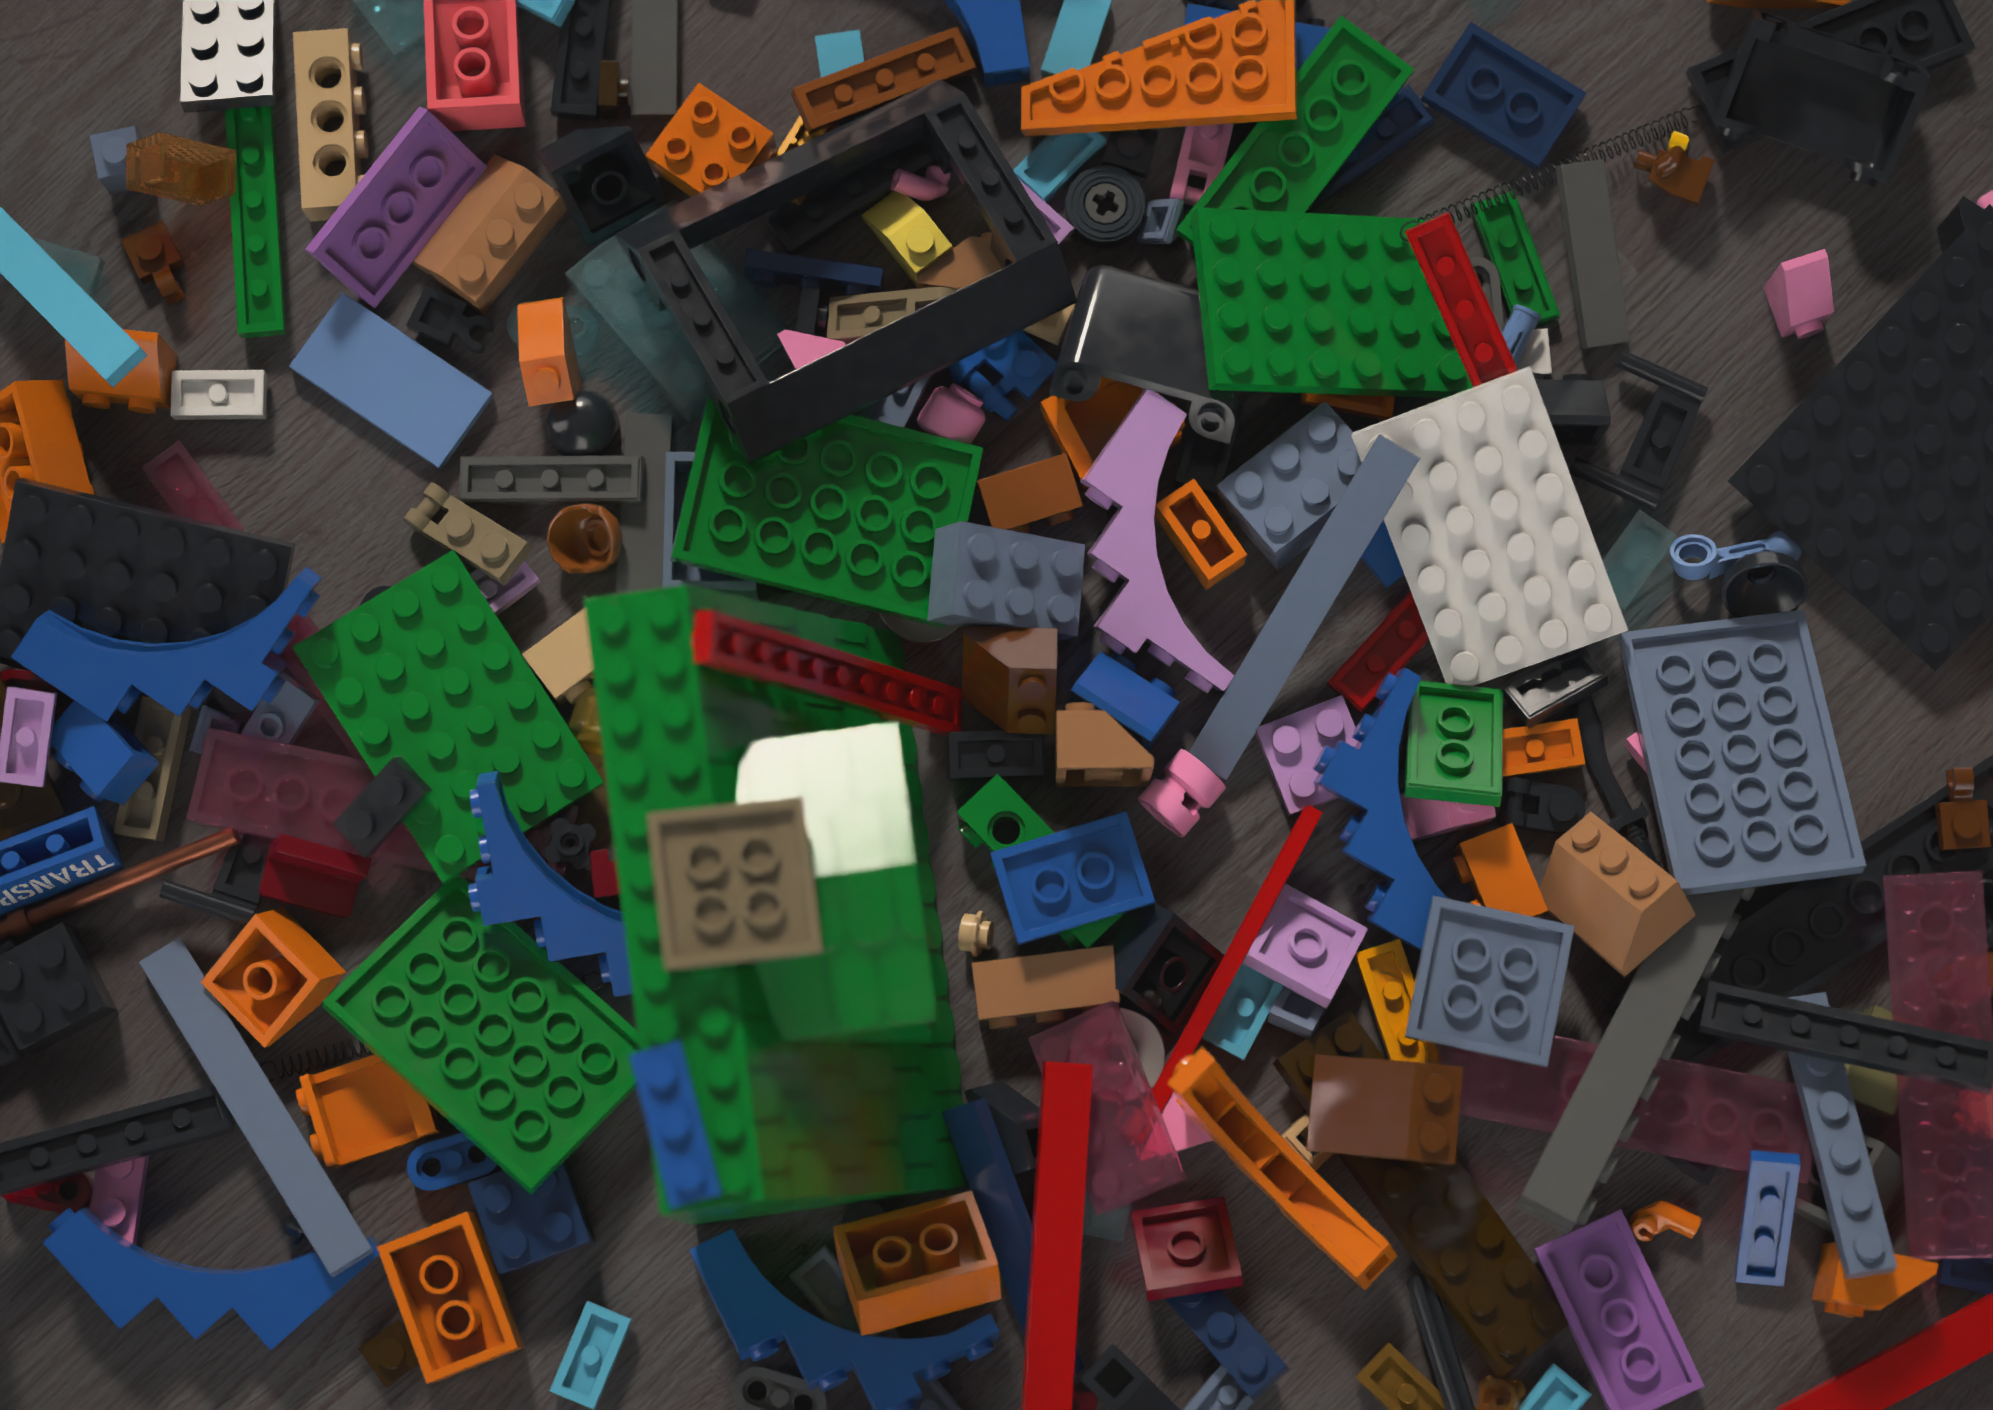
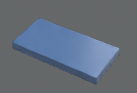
M343 292L289 365L292 371L440 471L494 397L490 391Z

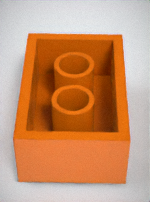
M972 1190L833 1227L837 1261L862 1336L1001 1299L999 1264Z
M467 1211L377 1247L427 1384L436 1383L524 1348L476 1213Z

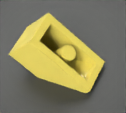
M893 191L862 214L864 221L916 287L918 274L953 249L951 243L926 211L902 193Z

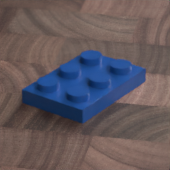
M1127 811L990 853L1018 945L1155 903Z

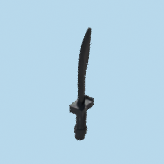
M1589 695L1571 705L1570 714L1571 719H1578L1583 753L1616 818L1611 820L1608 825L1617 833L1623 830L1627 840L1662 868L1661 863L1657 862L1649 840L1640 824L1649 814L1642 801L1638 808L1632 810L1608 762L1602 724L1593 699Z

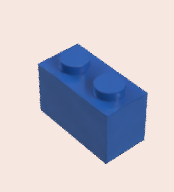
M74 700L53 724L51 745L56 749L53 756L62 766L76 772L82 779L80 787L96 801L102 802L104 799L124 805L159 765L156 758L116 714L106 722Z

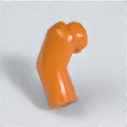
M1658 1200L1636 1210L1630 1218L1629 1226L1635 1239L1642 1242L1652 1240L1653 1236L1667 1229L1692 1239L1700 1226L1701 1217L1668 1201Z

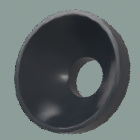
M1767 549L1746 554L1737 560L1726 571L1721 584L1723 604L1737 618L1795 611L1802 605L1808 592L1806 575L1800 563L1788 555ZM1771 565L1774 567L1771 572L1762 576H1754L1748 573L1751 568Z

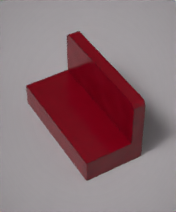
M281 833L270 843L258 894L265 898L346 919L352 913L359 882L368 876L372 858H363L358 854Z

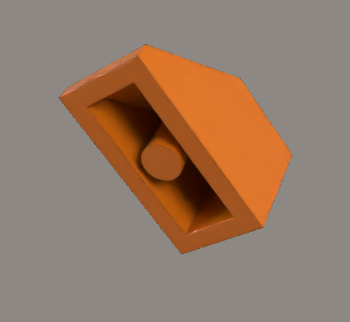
M564 297L518 304L519 364L528 406L574 400L577 392L582 387Z

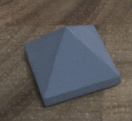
M1181 199L1150 200L1136 242L1141 245L1171 244L1179 236L1175 233L1183 221L1184 201Z
M202 705L189 750L225 763H230L233 753L230 750L236 742L242 721L230 719L227 713Z

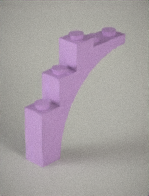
M1145 389L1080 481L1089 488L1085 495L1097 505L1106 510L1111 505L1118 508L1086 554L1095 560L1091 568L1113 583H1115L1118 577L1124 580V583L1093 627L1102 633L1098 641L1120 656L1124 650L1130 653H1137L1146 641L1151 644L1147 650L1150 655L1168 667L1175 661L1187 669L1189 672L1185 679L1206 693L1211 688L1217 691H1224L1234 675L1205 651L1184 624L1167 591L1157 556L1154 514L1158 481L1169 446L1187 414L1155 391Z

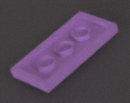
M419 106L305 250L365 304L375 309L486 170L487 166L430 111Z
M1621 1209L1533 1249L1548 1284L1552 1288L1569 1323V1329L1607 1410H1654L1704 1387L1702 1379Z

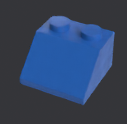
M1100 651L1072 687L1070 703L1094 704V710H1105L1149 753L1178 709L1179 701L1173 698L1176 692L1169 685L1155 677H1152L1150 682L1134 673L1137 668L1136 665L1124 656H1120L1115 652L1108 656Z

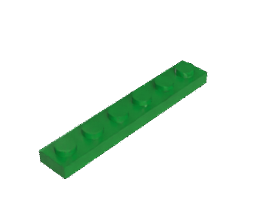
M274 107L225 109L238 335L241 338L286 335Z

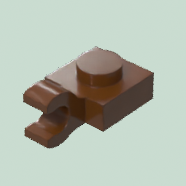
M162 220L121 240L143 284L154 280L163 299H166L169 306L186 298L173 270L185 264L167 226Z
M1957 767L1952 768V770H1946L1949 802L1935 804L1939 851L1991 847L1987 800L1972 799L1974 790L1973 768Z

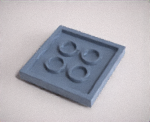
M1433 896L1431 898L1404 1038L1539 1067H1548L1575 926Z

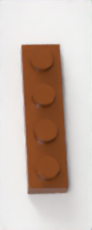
M957 26L793 88L791 96L808 134L811 135L876 110L936 80L941 79L947 83L971 74L976 66Z

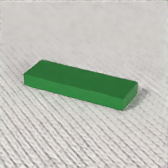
M1507 192L1508 203H1506L1502 195H1498L1501 202L1500 206L1496 204L1494 197L1490 199L1493 203V209H1490L1486 200H1483L1485 212L1481 211L1478 202L1474 203L1478 210V215L1476 216L1473 213L1471 206L1469 210L1486 256L1498 270L1501 297L1508 316L1510 317L1513 306L1518 304L1541 315V319L1535 328L1558 321L1561 315L1517 197L1514 200L1511 198L1510 193Z

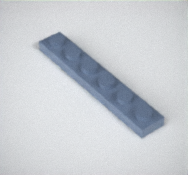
M1826 992L1788 997L1830 1007ZM1787 1051L1845 1279L1892 1273L1897 1268L1845 1064Z

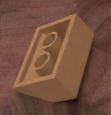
M495 154L486 164V170L411 262L458 298L468 303L469 306L481 315L486 313L567 211L562 195L525 167Z
M1069 703L1066 704V711H1056L1055 788L1149 786L1154 768V758L1105 710H1094V704Z
M1591 811L1555 842L1540 887V892L1548 909L1547 912L1560 923L1574 925L1573 934L1624 977L1696 915L1676 879Z

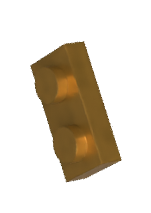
M1389 1342L1355 1376L1388 1410H1446L1440 1391Z

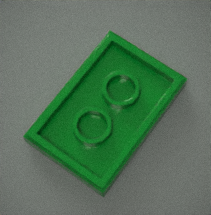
M1428 681L1419 682L1407 709L1405 797L1500 807L1502 798L1503 689Z

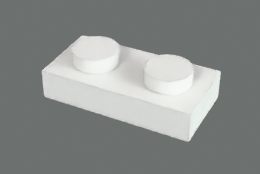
M264 370L172 371L171 417L174 420L266 419L267 373Z

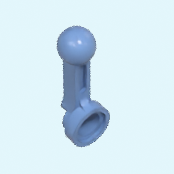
M1781 530L1772 533L1767 539L1718 549L1715 543L1708 537L1689 534L1677 538L1671 544L1670 565L1684 579L1699 580L1709 575V573L1710 579L1725 574L1737 560L1746 554L1767 549L1783 553L1798 561L1802 549ZM1695 557L1702 559V562L1687 563L1683 560Z

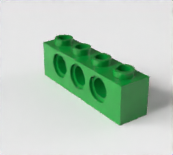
M998 773L957 811V819L962 823L957 827L959 833L975 849L982 844L990 853L1054 833ZM1003 821L1014 823L1020 831L1018 839L1011 844L997 842L992 832L998 823ZM990 860L989 863L994 868L993 862ZM1127 912L1057 933V935L1072 950L1077 946H1080L1082 949L1092 948Z

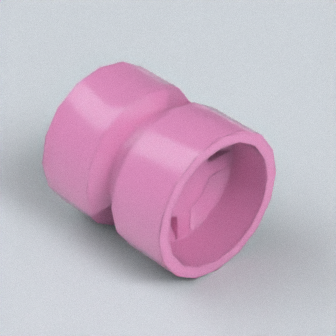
M1180 749L1164 767L1165 778L1163 780L1154 779L1138 797V801L1162 825L1177 836L1184 838L1200 819L1198 811L1200 807L1210 808L1224 792L1226 786L1200 760L1186 750Z

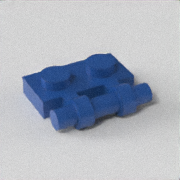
M1019 331L946 368L951 371L950 378L959 386L965 384L983 401L982 407L989 413L995 411L1008 422L1019 408L1007 397L1015 390L1028 402L1053 376L1057 362L1024 332ZM983 363L987 364L1002 378L999 383L993 386L977 371Z

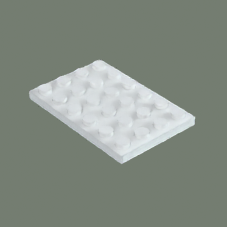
M1530 366L1352 432V439L1361 462L1365 459L1379 434L1420 457V460L1383 520L1446 684L1475 686L1628 631Z

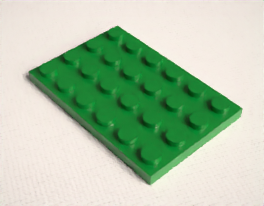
M1197 207L1191 213V224L1209 390L1446 398L1472 388L1470 379L1409 242L1403 241L1400 237L1401 227L1411 220L1417 221L1418 219ZM1423 219L1419 220V224L1425 222ZM1415 222L1404 226L1402 230L1404 239L1408 240L1405 231L1417 226Z
M708 395L670 561L943 628L946 624L927 621L935 529L960 521L968 522L983 448L851 414L749 465Z
M454 549L292 647L373 776L376 777L393 757L401 756L432 789V792L403 823L443 885L482 862L479 836L485 835L482 817L474 818L470 802V790L476 789L479 774L499 772L508 806L524 835L604 786V781Z
M459 875L441 886L322 1001V1005L331 1016L532 1195L637 1088L629 1055L640 1052L638 1033L633 1026L558 960L549 961L547 951L543 947L538 948L537 942L513 921L484 926L481 911L473 912L469 897L470 883Z

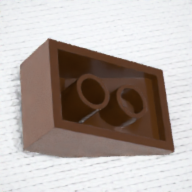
M1315 1055L1306 1151L1441 1165L1455 1164L1463 1067L1410 1061Z

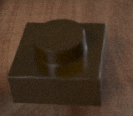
M600 61L598 106L603 119H621L622 104H629L630 78L623 77L619 61Z
M396 1320L358 1348L385 1388L391 1386L420 1365L408 1331L401 1320Z

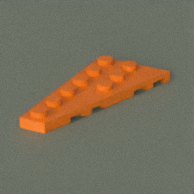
M1250 0L1240 4L1239 9L1214 19L1210 16L1142 41L1143 46L1122 54L1116 51L1102 56L1103 61L1079 70L1071 68L1021 87V130L1024 137L1297 119L1296 0H1262L1259 2Z

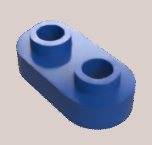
M463 1133L422 1144L414 1149L407 1161V1174L416 1187L426 1191H439L486 1177L496 1171L499 1166L488 1156L483 1162L475 1163L471 1158V1151L476 1145ZM436 1158L441 1163V1171L438 1175L430 1177L425 1171V1166L430 1159Z

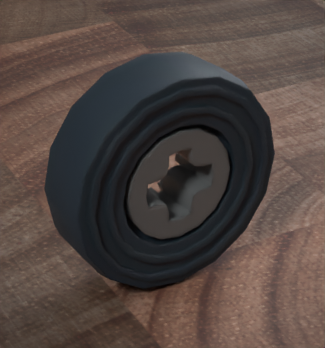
M1112 165L1094 166L1080 173L1070 184L1064 203L1066 220L1074 227V234L1086 244L1099 248L1117 247L1131 240L1141 228L1146 214L1145 193L1138 180L1125 169ZM1107 196L1109 198L1113 197V207L1117 211L1115 213L1107 211L1104 216L1097 214L1098 205L1094 201L1096 199L1104 201Z

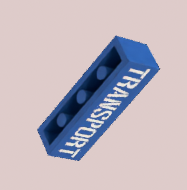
M95 806L0 842V916L124 869L117 839L113 833L114 829Z

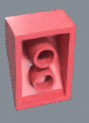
M424 0L428 111L450 132L526 127L517 0Z

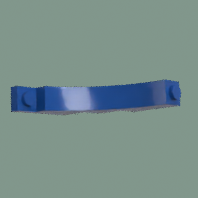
M88 1207L79 1210L76 1214L71 1208L64 1211L48 1226L53 1234L43 1242L119 1329L127 1325L158 1297L196 1340L233 1307L270 1350L379 1255L377 1247L380 1246L371 1235L367 1240L374 1252L333 1278L315 1250L273 1265L248 1269L195 1267L170 1261L147 1252L127 1241L106 1226Z

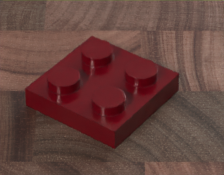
M1225 1196L1131 1211L1132 1227L1147 1301L1243 1286L1242 1273Z

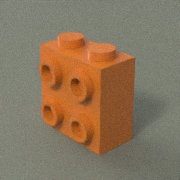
M698 83L645 156L652 171L693 197L773 159L777 151L774 150L776 143L772 131L701 83Z

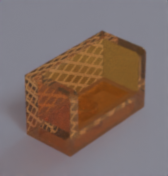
M162 132L152 134L126 144V189L198 206H205L235 194V150Z

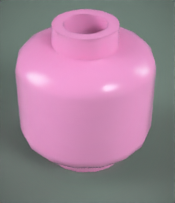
M952 383L949 388L940 386L933 391L918 415L917 423L927 434L971 444L985 422V414L980 409L983 401L955 383Z

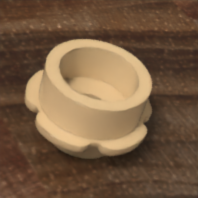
M980 910L976 915L967 913L963 915L958 934L960 951L971 952L973 957H978L983 949L989 950L994 939V923L987 921L985 912Z

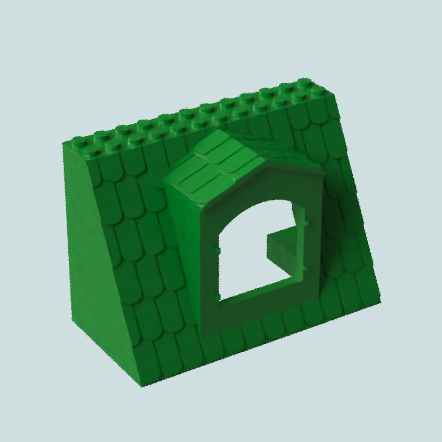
M690 585L585 598L584 604L639 1050L644 1051L679 1040L682 1042L723 1195L670 1209L651 1139L660 1215L696 1226L864 1201L969 1188L942 1114L943 1111L964 1104L960 1086L961 1068L954 1042L955 1024L948 998V973L942 954V928L936 910L935 878L929 858V834L924 821L922 807L923 789L916 763L917 745L912 726L694 663V651L691 645V635L695 628V611L706 610L721 612L904 670L905 658L900 637L889 629L826 617L823 614L795 610L793 607L750 600L747 597L719 593L716 590ZM803 796L822 945L821 954L664 972L646 819L647 813Z

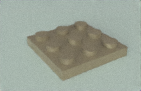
M803 796L647 813L646 819L664 972L821 954L822 945Z

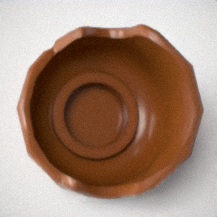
M579 504L565 507L559 511L549 523L546 541L551 558L564 571L571 574L597 573L609 569L610 565L615 564L621 554L623 536L618 519L603 506Z

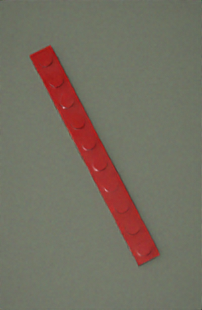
M714 610L695 611V628L691 635L694 663L943 736H949L948 732H961L962 689L721 612Z

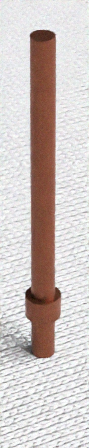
M234 826L33 908L23 906L7 913V918L0 921V941L11 936L16 938L24 937L36 932L38 925L240 844L239 834Z

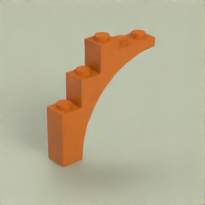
M1201 1048L1194 1056L1189 1055L1178 1063L1173 1071V1078L1168 1084L1178 1097L1176 1102L1183 1112L1227 1153L1238 1169L1276 1203L1283 1215L1362 1289L1366 1290L1398 1257L1391 1244L1334 1191L1278 1134L1240 1092L1209 1053Z

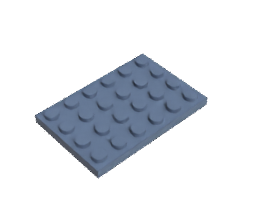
M1804 609L1620 633L1618 643L1669 874L1679 882L1685 895L1863 873L1866 863Z

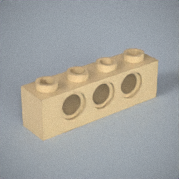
M348 28L293 32L301 207L309 221L330 219L364 176L362 175L361 158H368L367 134L365 130L360 131L359 115L366 114V98L364 88L357 87V71L364 70L363 50L361 43L354 42ZM327 75H341V80L336 86L332 88L320 87L322 80ZM340 117L344 119L342 126L337 131H323L325 122L330 118ZM334 161L346 162L345 169L341 174L337 176L325 175V170L330 163Z

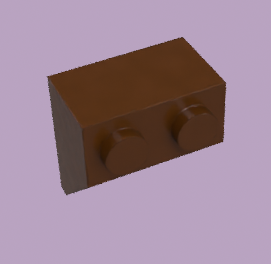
M963 626L962 698L1007 733L1054 734L1058 628Z

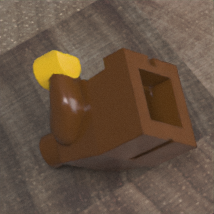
M1677 131L1672 133L1668 150L1659 149L1657 156L1642 150L1639 151L1634 168L1650 173L1648 182L1671 198L1698 206L1715 159L1704 155L1701 160L1688 158L1685 152L1688 147L1689 138L1687 135Z

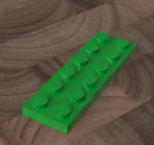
M1341 15L1297 71V119L1258 122L1178 226L1175 234L1194 247L1191 213L1197 207L1307 213L1411 77L1414 68Z

